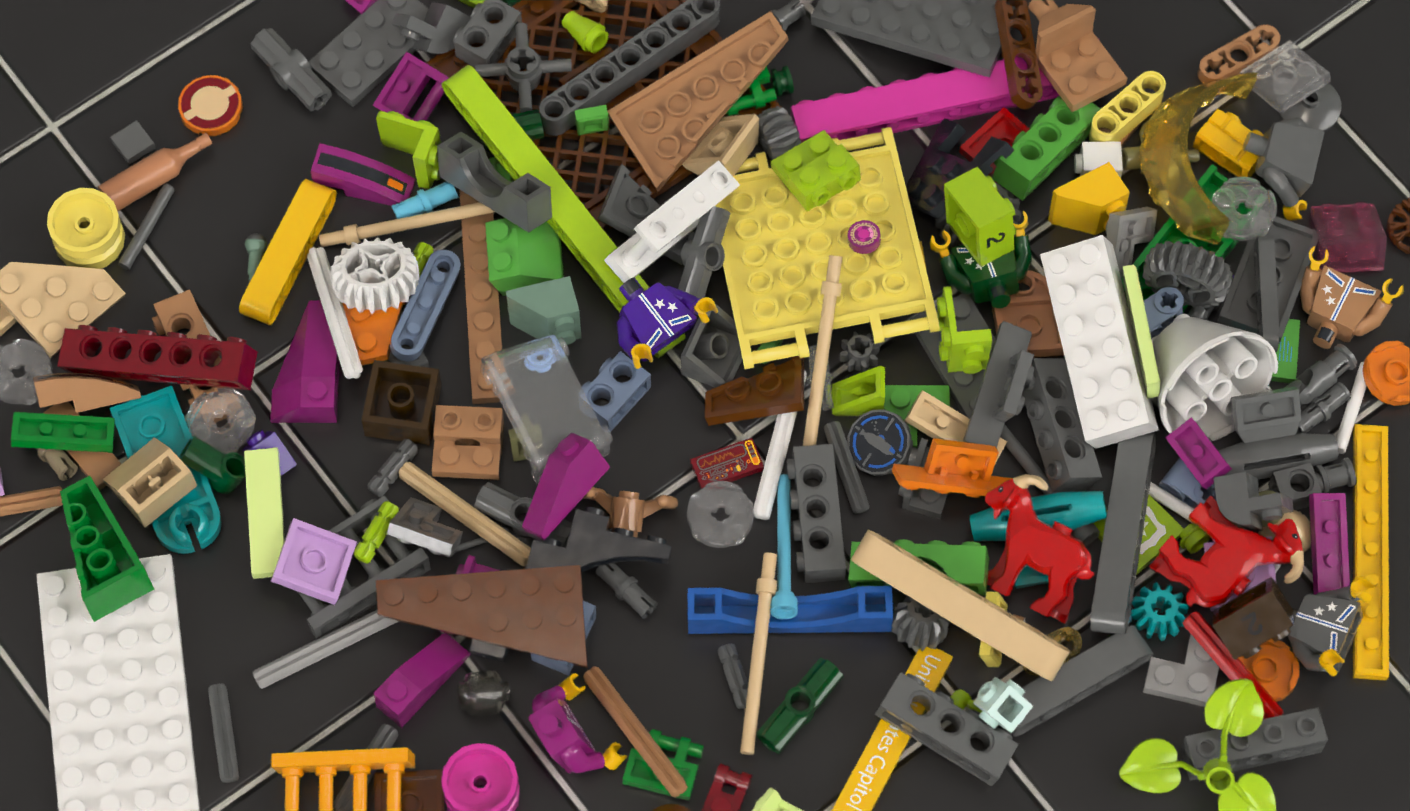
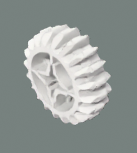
M378 236L374 241H367L364 238L361 244L352 242L350 249L342 248L341 254L335 257L334 265L331 266L330 271L332 289L339 302L345 303L348 309L356 307L359 313L364 310H370L372 315L375 310L382 309L386 313L387 308L394 307L398 309L400 302H408L410 295L415 294L417 285H419L418 280L420 279L418 262L411 253V249L405 248L402 242L394 244L391 238L380 241Z

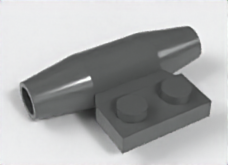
M1295 386L1231 397L1234 430L1242 442L1218 450L1232 468L1226 475L1247 472L1260 480L1271 478L1273 472L1307 463H1311L1314 468L1315 465H1323L1338 459L1339 448L1334 434L1296 433L1302 417L1299 389Z

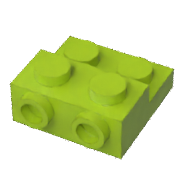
M825 130L771 161L772 170L806 211L816 206L824 205L831 197L843 190L851 189L861 180L860 165L842 144L837 145Z

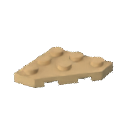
M9 262L0 270V303L50 358L61 350L65 328L78 329V325L90 326L126 294L104 269Z

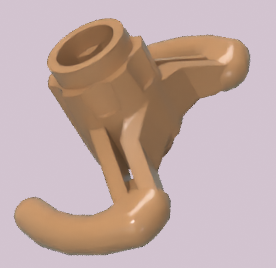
M592 487L583 497L584 499L597 501L610 514L609 528L612 532L614 528H623L634 532L633 537L636 538L638 537V532H642L643 518L660 509H675L678 506V499L669 495H660L655 499L645 501L639 500L640 493L620 491L619 497H613L607 494L605 490Z

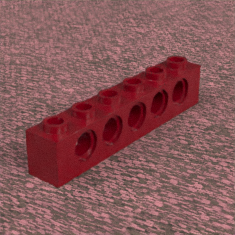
M78 325V329L65 328L57 366L68 373L95 374L115 379L251 390L258 352L247 345L245 339L237 337H227V341H217V338L203 334L197 335V339H192L176 332H167V336H157V333L149 330H137V334H130L126 330L116 327H108L106 332L98 331L97 328L92 326ZM102 346L100 353L95 356L97 349ZM131 349L130 355L125 358L126 352ZM161 351L160 357L154 361L156 354ZM191 353L190 360L184 364L186 356ZM222 355L220 363L214 366L215 360Z

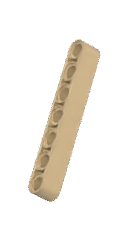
M867 530L851 558L855 564L1047 680H1054L1070 653V650L1059 642L871 530Z

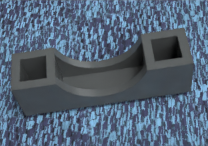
M459 132L437 146L439 177L529 233L552 218L551 187L529 173L514 182L508 181L493 167L486 155L484 146L463 132Z

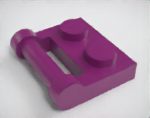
M406 52L373 106L383 112L394 111L400 113L405 118L417 122L419 120L427 121L445 93L442 83L449 77ZM430 78L435 80L436 83L414 118L412 119L407 116Z

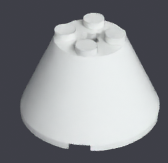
M1180 314L1158 336L1151 339L1160 378V394L1157 397L1160 417L1163 426L1170 434L1192 417L1212 441L1225 437L1235 431L1231 397L1272 390L1268 385L1272 374H1276L1278 370L1277 355L1269 342L1258 334L1190 317L1188 314Z

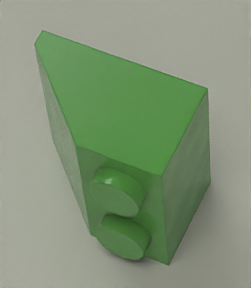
M506 218L485 222L489 281L502 296H506V291L564 277L561 239L547 221L529 233Z

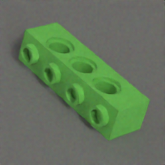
M1058 96L1052 102L1045 115L1040 113L1035 118L1027 133L1021 131L1012 144L1013 153L1006 159L1001 155L994 161L996 169L992 179L1023 201L1089 136L1093 117L1101 108L1094 103H1090L1071 112L1063 99Z

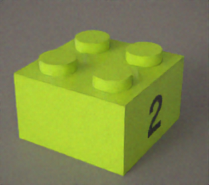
M977 166L944 184L946 223L980 267L1014 250L1016 230L1013 225V216L1015 215V209L1008 198L1003 199L998 193L997 186L990 176H985Z

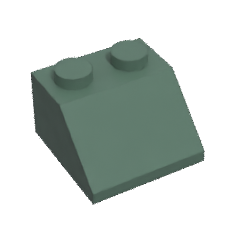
M570 276L506 291L508 316L512 326L548 345H568L581 338L580 311Z

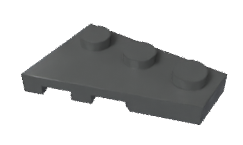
M621 164L616 170L598 220L632 237L637 233L634 228L661 206L650 196L652 192L644 184L640 187L628 175L630 171ZM693 231L663 255L682 265V248L687 241L694 239L695 233Z

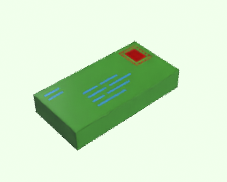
M1288 320L1276 353L1278 370L1276 374H1272L1270 381L1291 383L1296 380L1300 320Z

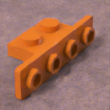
M936 438L932 440L924 467L893 464L892 468L897 482L906 489H931L941 494H948L949 492L964 493L973 498L986 496L988 492L1005 481L1013 479L991 476L999 453L995 446Z

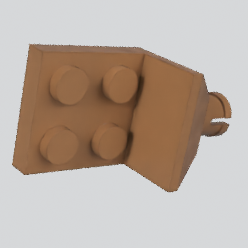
M1032 0L1029 3V10L1039 20L1035 51L1038 66L1071 112L1126 85L1127 77L1093 33L1096 11L1093 6L1066 4L1058 7L1054 0H1045L1044 2L1042 0Z

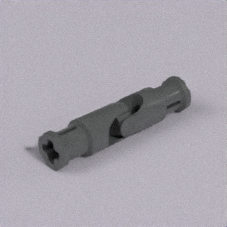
M1337 344L1334 347L1333 353L1323 361L1317 360L1299 375L1295 381H1292L1284 388L1295 386L1299 389L1302 411L1310 405L1311 400L1321 396L1336 384L1337 378L1344 372L1356 368V357L1345 345Z

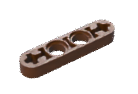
M996 0L995 13L1010 97L1017 107L1030 109L1041 99L1043 89L1028 4L1026 0ZM1010 28L1020 31L1022 41H1017L1011 36ZM1015 57L1024 59L1028 69L1021 70L1015 63Z

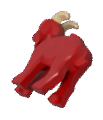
M1021 475L1005 481L985 496V502L994 510L993 519L996 520L1005 509L1010 511L1006 528L1005 549L994 569L988 571V585H990L991 589L1009 596L1020 572L1027 565L1047 575L1049 581V590L1046 595L1035 600L1029 608L1046 617L1051 616L1066 624L1074 601L1076 581L1078 578L1089 580L1095 576V572L1091 571V553L1086 549L1082 541L1071 536L1073 529L1057 521H1054L1051 526L1038 519L1028 486L1036 485L1041 490H1048L1049 486L1039 476Z
M1210 495L1204 504L1200 502L1188 516L1190 521L1200 527L1214 541V544L1204 553L1200 561L1185 558L1179 552L1177 540L1171 535L1159 549L1160 554L1149 565L1152 571L1162 575L1171 582L1181 583L1189 589L1186 595L1188 606L1192 607L1193 604H1197L1201 607L1211 608L1225 603L1233 594L1239 597L1250 585L1251 580L1248 579V576L1257 566L1290 563L1293 567L1284 576V583H1293L1302 574L1304 554L1301 538L1292 519H1285L1278 525L1268 523V528L1275 535L1273 540H1270L1253 531L1239 528L1232 524L1219 511L1217 501Z

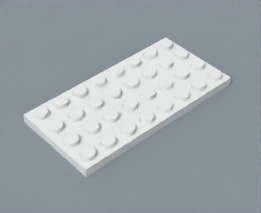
M171 554L140 558L154 590L95 622L82 600L81 585L76 568L37 574L59 811H200L174 566Z

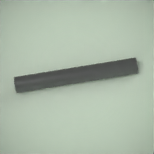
M163 184L120 259L118 265L121 268L130 270L175 191L171 185Z

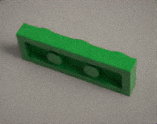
M14 412L11 447L112 453L115 418Z

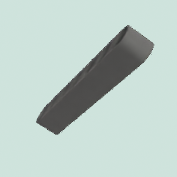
M720 0L685 1L545 97L539 106L543 131L552 136L563 134L576 125L574 110L605 105L714 30L720 22ZM703 9H708L712 12L702 13L700 11ZM679 26H683V27H686L687 29H685V30H676L675 28H676V27H679ZM652 44H661V45H662L661 47H658V48L650 47V45H652ZM627 61H635L636 64H634V65H627V64H625V62H627ZM603 78L611 79L607 83L600 82L599 80ZM576 96H585V97H586V98L583 99V100H575V99H574V97H576ZM552 113L560 114L557 118L548 117Z
M1155 432L1118 442L1091 610L1092 632L1127 634L1156 451Z

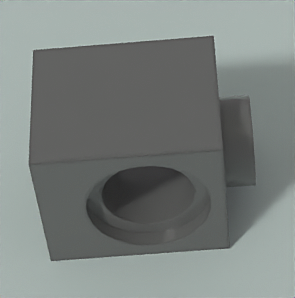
M1311 463L1273 472L1268 484L1271 491L1281 492L1292 499L1293 510L1309 507V494L1322 493L1324 491L1321 475L1314 472ZM1291 484H1300L1306 491L1297 492L1291 487Z

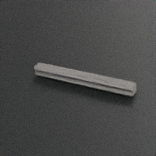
M377 610L254 670V679L260 688H265L398 621L378 615Z

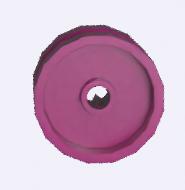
M472 744L462 747L454 753L443 768L441 783L448 811L516 810L520 796L519 780L515 764L505 751L490 744Z

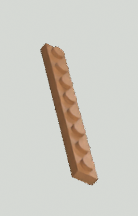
M460 190V206L479 202ZM494 213L461 219L473 404L506 402L499 291L489 281L485 222L494 221Z

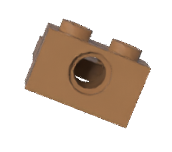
M436 405L432 476L499 480L504 435L503 409Z

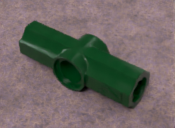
M820 657L797 686L788 690L785 700L756 733V737L765 747L772 752L780 754L801 727L812 720L817 708L843 679V674L838 670L837 666L828 659L825 660ZM802 700L809 707L803 711H797L791 704L794 701Z

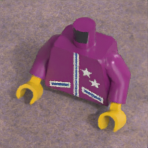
M571 674L559 685L534 697L532 701L534 713L528 719L549 755L569 774L571 772L582 773L597 770L604 766L610 770H616L627 758V755L621 756L616 753L621 748V744L616 742L612 743L603 754L596 752L565 699L572 700L586 688L585 686L579 688L574 684L573 680L578 677V674Z

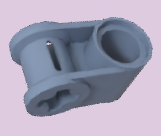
M1164 287L1144 300L1151 339L1158 336L1168 325L1173 323L1178 315L1183 314L1184 298L1178 289Z
M1181 458L1176 461L1159 483L1160 488L1194 509L1200 502L1205 503V500L1202 498L1207 499L1211 495L1216 500V494L1213 490L1215 484L1205 490Z

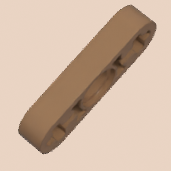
M1260 25L1202 58L1199 65V80L1207 86H1219L1274 55L1280 42L1278 30L1270 25ZM1260 37H1262L1264 40L1270 39V45H1268L1266 42H1263L1258 45ZM1234 50H1242L1247 54L1248 58L1245 61L1238 62L1232 59L1230 53ZM1208 66H1210L1212 69H1216L1220 66L1218 74L1216 75V73L1213 71L1208 73Z

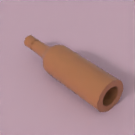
M207 133L180 148L159 149L100 184L97 188L99 191L106 193L115 203L117 211H120L175 178L180 173L186 160L210 146L212 141Z

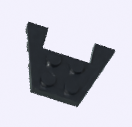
M944 118L906 185L911 208L939 219L946 213L945 183L977 166L987 176L993 171L990 165L1001 155L1006 159L1013 153L1014 149L1006 141L992 136L972 162L950 155L948 153L964 135L966 130L958 123Z

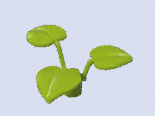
M1249 679L1229 681L1217 688L1208 698L1204 710L1206 723L1211 728L1222 729L1220 756L1219 758L1209 760L1205 764L1203 771L1184 761H1177L1176 748L1170 742L1160 738H1150L1140 742L1131 751L1119 770L1120 777L1132 787L1151 793H1165L1173 790L1180 784L1181 774L1178 768H1183L1196 775L1199 780H1205L1212 792L1220 794L1218 798L1219 811H1276L1275 796L1269 782L1261 775L1253 772L1243 774L1235 782L1232 769L1227 762L1228 732L1237 737L1248 736L1260 727L1263 720L1264 709L1262 701L1253 682Z

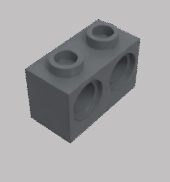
M485 0L483 3H478L472 11L471 20L465 27H460L454 36L453 43L456 58L474 68L476 64L497 63L515 39V25L522 23L521 12L500 0ZM494 19L500 20V22L495 24L489 23V21ZM474 43H481V44H483V45L480 46V47H472V46H471V45L474 44Z

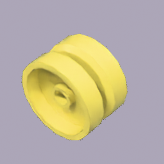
M78 188L68 191L53 203L48 212L47 227L58 257L67 266L102 269L115 261L124 248L125 232L115 203L106 193L94 188Z

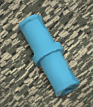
M446 181L426 191L421 189L417 191V195L398 204H393L391 207L396 218L399 219L419 215L424 212H433V208L459 197L454 185Z

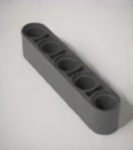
M1135 625L1128 626L1127 634L1116 633L1065 662L1053 681L1039 677L1022 687L1025 691L1022 697L1033 707L1023 721L1011 733L1013 737L1024 734L1147 662L1153 656V652Z

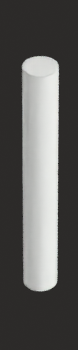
M1364 362L1360 363L1350 393L1351 399L1348 400L1336 436L1339 454L1346 452L1367 387L1362 372Z

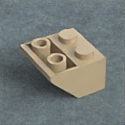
M155 437L103 478L104 483L145 528L197 486L189 468L167 445Z

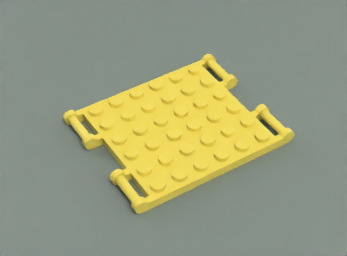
M891 127L882 128V132L843 140L832 138L837 145L842 144L847 151L883 144L884 146L849 152L860 165L861 180L851 189L843 190L831 197L824 205L816 206L806 211L772 168L768 167L765 152L756 153V157L745 160L737 173L756 169L758 171L734 175L740 186L715 205L730 212L721 242L725 253L723 268L744 369L754 368V364L799 356L800 359L810 357L806 335L819 332L824 297L821 294L822 281H826L829 255L842 257L839 278L842 288L840 297L837 296L832 330L870 322L874 344L885 342V338L929 330L930 333L940 331L938 316ZM862 220L871 221L880 229L881 243L875 251L868 254H860L853 251L848 243L849 228L854 223ZM924 311L926 314L924 318L883 326L880 321ZM796 338V343L751 352L750 346Z

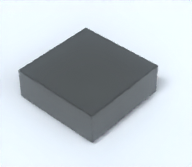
M137 120L110 137L113 145L129 165L156 148L152 139Z

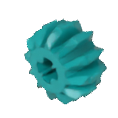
M1156 582L1152 586V591L1144 586L1140 590V596H1136L1132 600L1134 609L1130 613L1131 619L1138 620L1135 625L1138 631L1147 629V639H1150L1153 633H1158V638L1162 642L1166 639L1167 633L1175 637L1179 633L1178 627H1184L1183 621L1186 618L1184 614H1187L1189 608L1187 604L1180 603L1184 597L1182 592L1174 595L1171 594L1173 589L1171 584L1167 585L1165 590H1161L1159 583ZM1154 608H1160L1161 613L1165 611V614L1158 615V610L1154 612Z

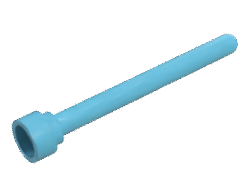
M787 474L780 475L777 486V591L771 599V615L778 619H791L798 614V599L791 591V479H788Z

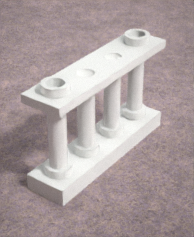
M718 160L634 228L637 233L609 254L604 261L623 283L636 277L696 229L700 218L737 189L740 184Z

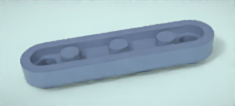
M438 250L429 257L418 280L419 285H417L416 292L411 295L392 334L390 350L397 359L409 362L416 360L421 355L459 275L461 264L455 253L449 250ZM445 268L448 272L443 273L438 269ZM409 345L411 349H404L401 346Z

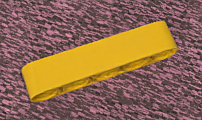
M308 179L303 180L243 294L239 305L240 314L267 325L274 323L307 259L309 249L314 246L332 211L337 196L336 190Z

